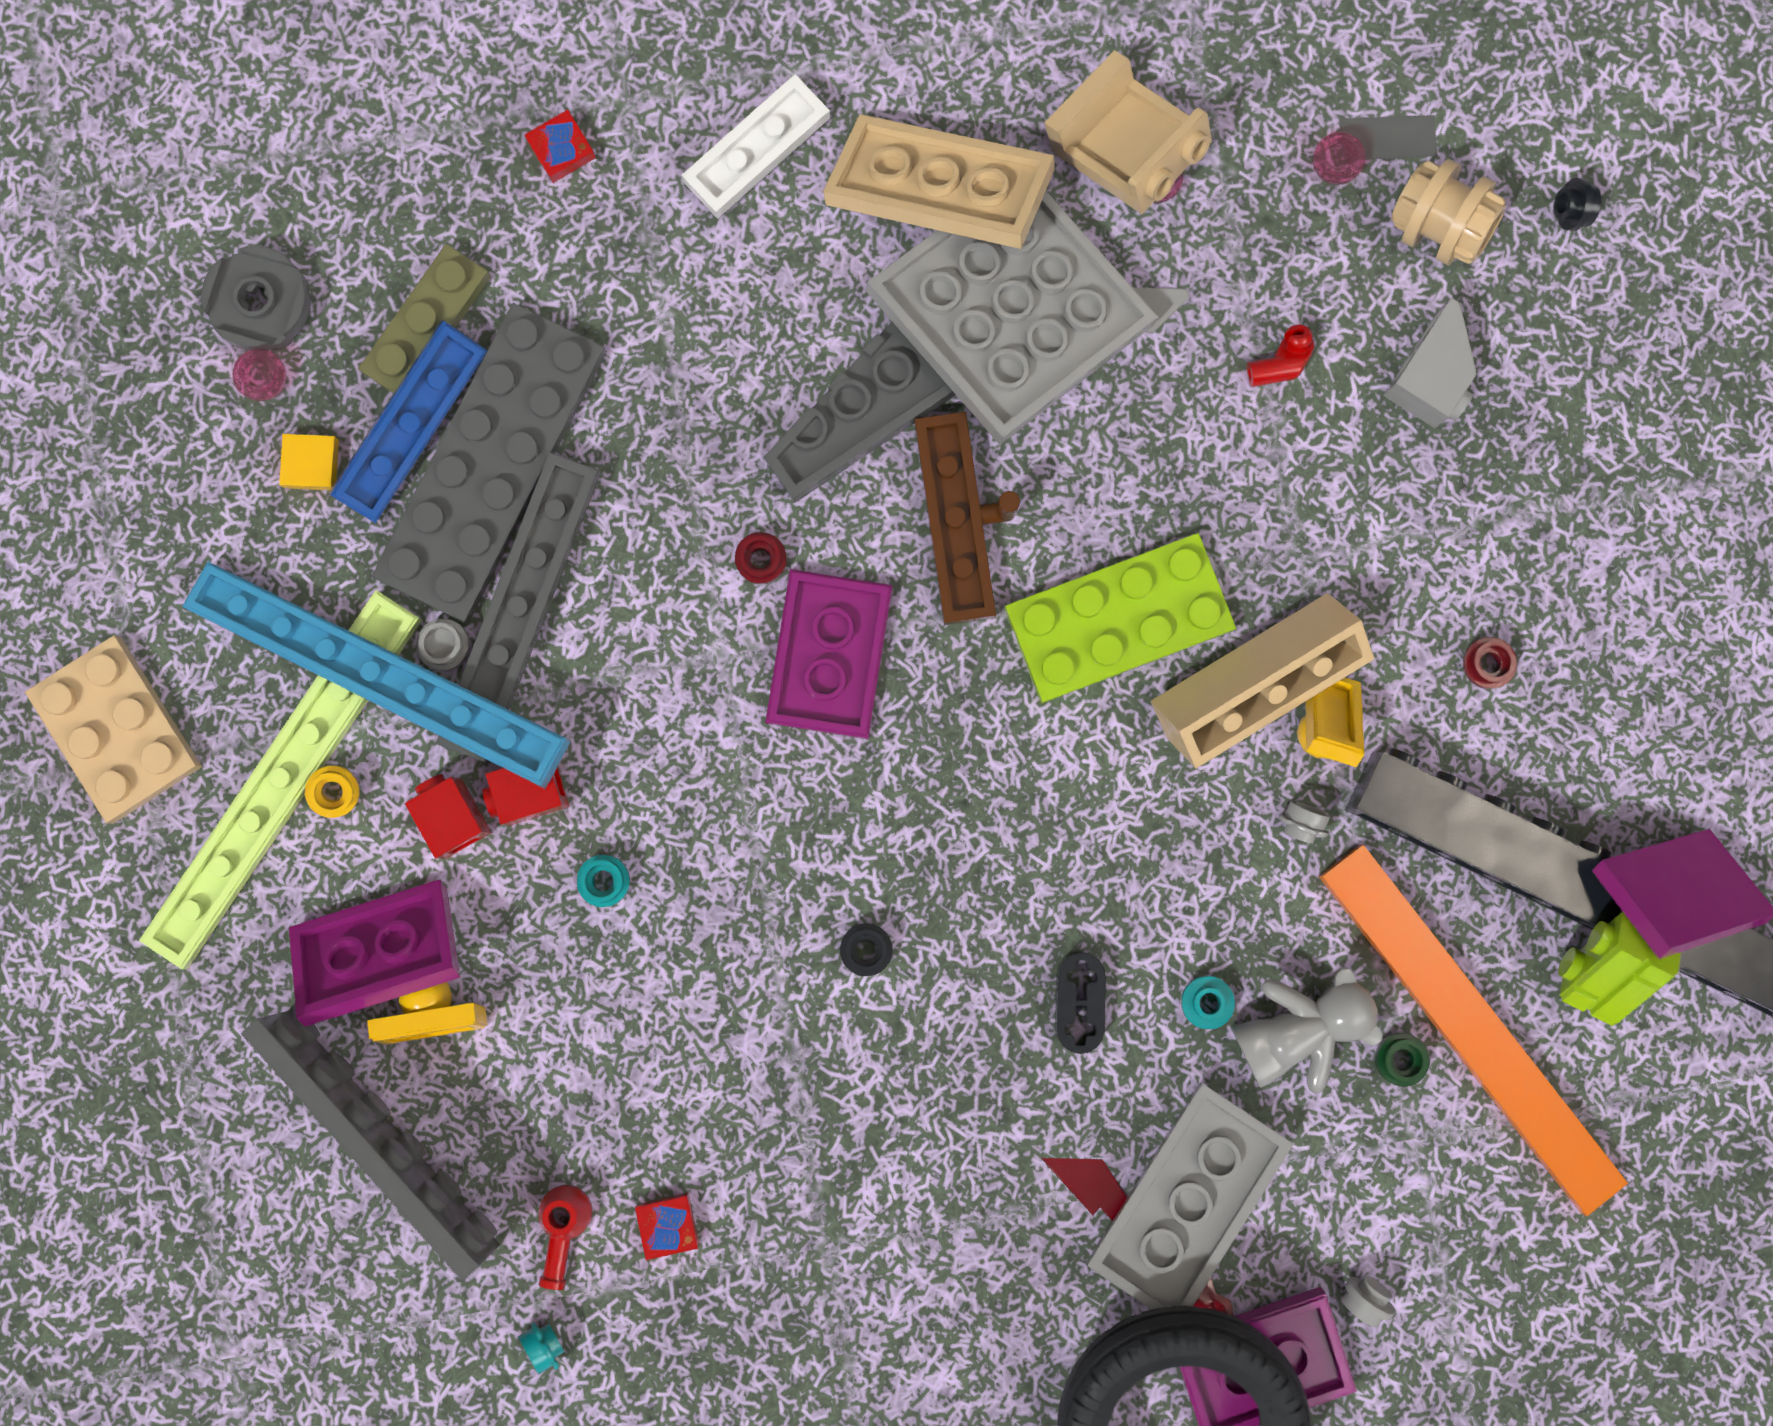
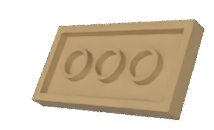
M860 114L823 193L825 203L828 206L1022 249L1055 170L1054 155Z

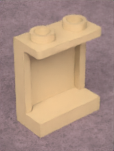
M1115 50L1044 122L1052 151L1058 157L1140 214H1143L1155 201L1162 200L1170 192L1174 181L1190 164H1195L1203 158L1212 142L1208 114L1205 111L1196 108L1189 116L1133 78L1130 60Z

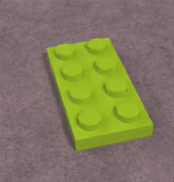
M1199 533L1004 607L1041 704L1237 629Z

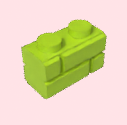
M1621 912L1609 924L1604 921L1599 922L1592 930L1587 944L1580 950L1572 947L1565 953L1558 968V975L1563 977L1559 996H1561L1562 1002L1583 1012L1588 1009L1591 1016L1614 1026L1678 974L1681 952L1659 959L1624 912Z

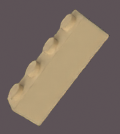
M1326 593L1150 702L1166 738L1196 769L1374 660V656L1361 619L1330 594Z

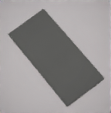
M1435 115L1339 119L1342 160L1437 156Z

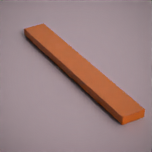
M1358 845L1319 875L1320 880L1578 1211L1588 1216L1628 1184L1625 1178L1366 847Z

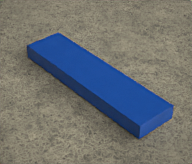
M441 321L328 494L376 524L482 361L487 350L447 322Z

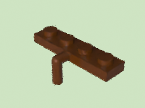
M966 412L916 418L914 425L944 625L993 619L996 617L983 525L1008 522L1014 519L1020 505V498L1015 492L1006 491L1000 496L998 502L979 503Z

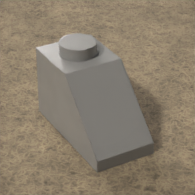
M1450 298L1437 311L1383 395L1433 428L1438 427L1449 417L1456 421L1474 395L1467 391L1477 375L1461 305L1458 301Z

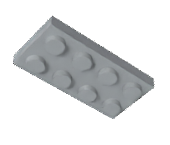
M1200 1083L1094 1249L1086 1265L1149 1309L1193 1306L1294 1144L1205 1084Z

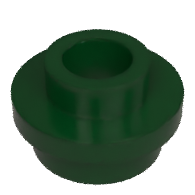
M1394 1033L1384 1038L1378 1045L1375 1053V1064L1379 1074L1387 1082L1396 1086L1407 1087L1418 1083L1424 1078L1429 1069L1430 1057L1425 1044L1419 1038L1407 1033ZM1405 1049L1409 1054V1063L1405 1068L1397 1069L1393 1064V1056L1398 1050Z

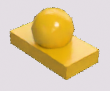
M1345 677L1305 702L1306 715L1300 720L1297 737L1304 752L1314 758H1329L1357 767L1365 755L1361 683Z
M445 982L399 997V1003L404 1014L367 1020L369 1039L373 1040V1042L388 1045L484 1029L485 1026H488L486 1009L484 1006L476 1003L451 1006L452 992L449 983Z

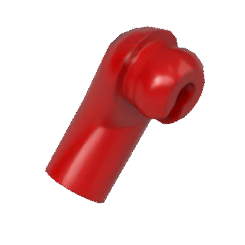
M1304 325L1291 326L1286 330L1284 339L1274 357L1247 362V375L1250 387L1291 381L1298 378L1314 351L1312 331Z

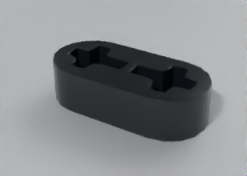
M1070 953L1062 959L1056 973V1037L1063 1047L1077 1054L1089 1053L1096 1049L1103 1040L1105 1031V968L1099 959L1089 953ZM1077 961H1085L1086 969L1095 972V980L1088 981L1085 984L1084 999H1076V983L1067 980L1066 977L1067 971L1076 970ZM1076 1006H1084V1020L1087 1024L1094 1026L1093 1034L1084 1035L1083 1043L1080 1044L1075 1043V1038L1072 1034L1065 1033L1066 1024H1073L1076 1020Z

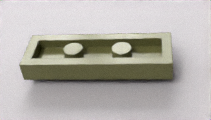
M445 243L358 370L394 394L439 323L445 321L454 328L457 327L490 280L491 275L489 272Z

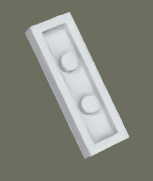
M794 74L681 175L683 182L718 219L830 119V110Z

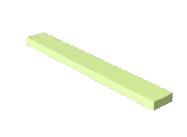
M375 590L348 631L399 655L422 622V619ZM320 676L316 677L139 941L182 970L190 967L305 796V786L309 777L317 769L325 766L368 700Z

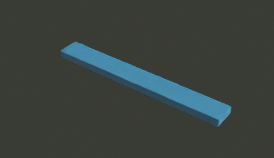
M210 562L206 563L182 606L190 612L546 789L570 744V741L565 737Z

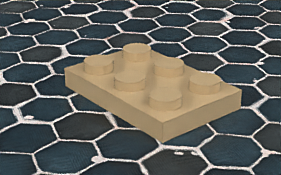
M113 635L25 691L28 699L105 823H116L202 767L121 637Z

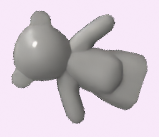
M1347 967L1339 968L1336 971L1334 984L1320 995L1316 1003L1278 980L1268 979L1262 984V991L1267 998L1288 1008L1289 1011L1279 1013L1272 1018L1256 1019L1230 1026L1260 1088L1280 1078L1294 1065L1305 1060L1310 1055L1311 1061L1306 1080L1308 1089L1313 1093H1320L1328 1083L1334 1057L1335 1041L1352 1042L1362 1040L1371 1046L1378 1045L1382 1041V1032L1377 1027L1378 1010L1370 992L1356 982L1354 973Z

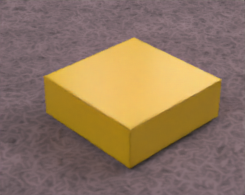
M282 434L279 485L287 489L331 490L337 481L339 439L335 436Z

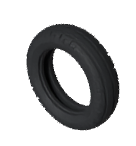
M1196 1306L1161 1307L1144 1311L1141 1314H1135L1118 1322L1097 1337L1080 1356L1069 1374L1061 1395L1057 1426H1108L1111 1414L1118 1401L1128 1389L1141 1379L1169 1368L1201 1367L1219 1372L1231 1378L1249 1393L1259 1408V1426H1311L1310 1410L1305 1391L1296 1371L1282 1351L1268 1337L1248 1323L1221 1311L1198 1308Z

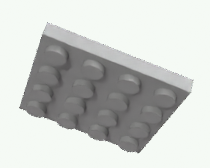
M1045 191L1022 249L936 230L870 279L866 286V292L999 445L1154 326L1158 318L1154 311L1047 191Z

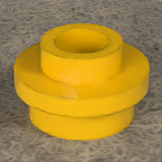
M328 765L317 769L309 777L305 786V798L309 807L318 815L327 818H337L349 813L356 805L360 795L359 783L354 774L338 765ZM328 782L338 783L343 790L342 797L337 800L327 798L323 791L324 785Z

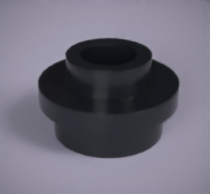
M1572 178L1558 191L1554 200L1553 210L1562 229L1577 231L1581 227H1589L1595 222L1602 202L1599 188L1591 185L1587 179Z
M870 923L858 924L849 929L840 945V955L844 965L851 972L860 976H873L882 972L888 966L893 952L889 935L881 927ZM864 939L873 941L877 947L875 956L868 960L860 958L856 953L857 944Z

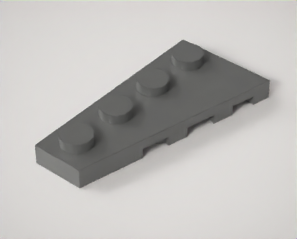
M891 321L880 334L877 333L863 348V353L845 373L841 372L828 386L829 390L813 408H808L764 458L792 501L796 503L914 424L916 418H923L956 396V394Z

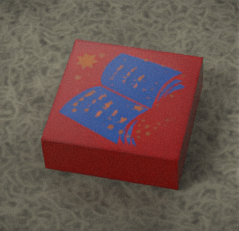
M568 109L524 134L552 183L557 182L596 159L594 151Z
M689 1193L644 1202L635 1206L645 1260L699 1248L700 1244Z

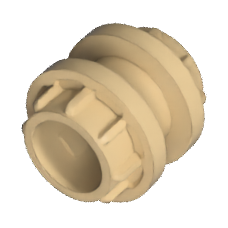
M1451 159L1445 160L1441 166L1431 161H1426L1418 166L1407 182L1391 216L1395 227L1404 231L1402 243L1416 248L1422 238L1426 237L1440 244L1436 260L1448 266L1456 258L1467 264L1475 262L1489 243L1507 208L1505 200L1494 193L1496 182L1485 176H1482L1473 188L1458 181L1457 178L1460 173L1461 164Z

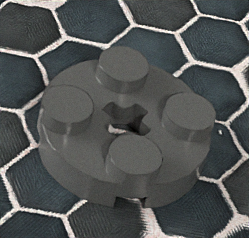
M246 246L239 248L240 253L232 255L227 260L223 257L219 259L208 271L201 293L204 312L209 316L210 323L215 331L231 345L250 352H265L271 349L281 350L289 346L293 338L304 327L310 312L311 296L307 279L285 255L265 246ZM259 287H264V295L268 298L267 303L257 311H251L252 306L245 301L247 293L256 294Z

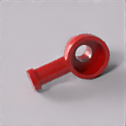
M560 1185L551 1189L542 1198L539 1205V1223L544 1232L550 1236L543 1276H540L538 1286L545 1289H565L566 1279H564L570 1241L582 1234L592 1219L593 1208L590 1198L582 1189L576 1186ZM564 1207L568 1210L570 1214L569 1224L560 1225L554 1220V1208Z

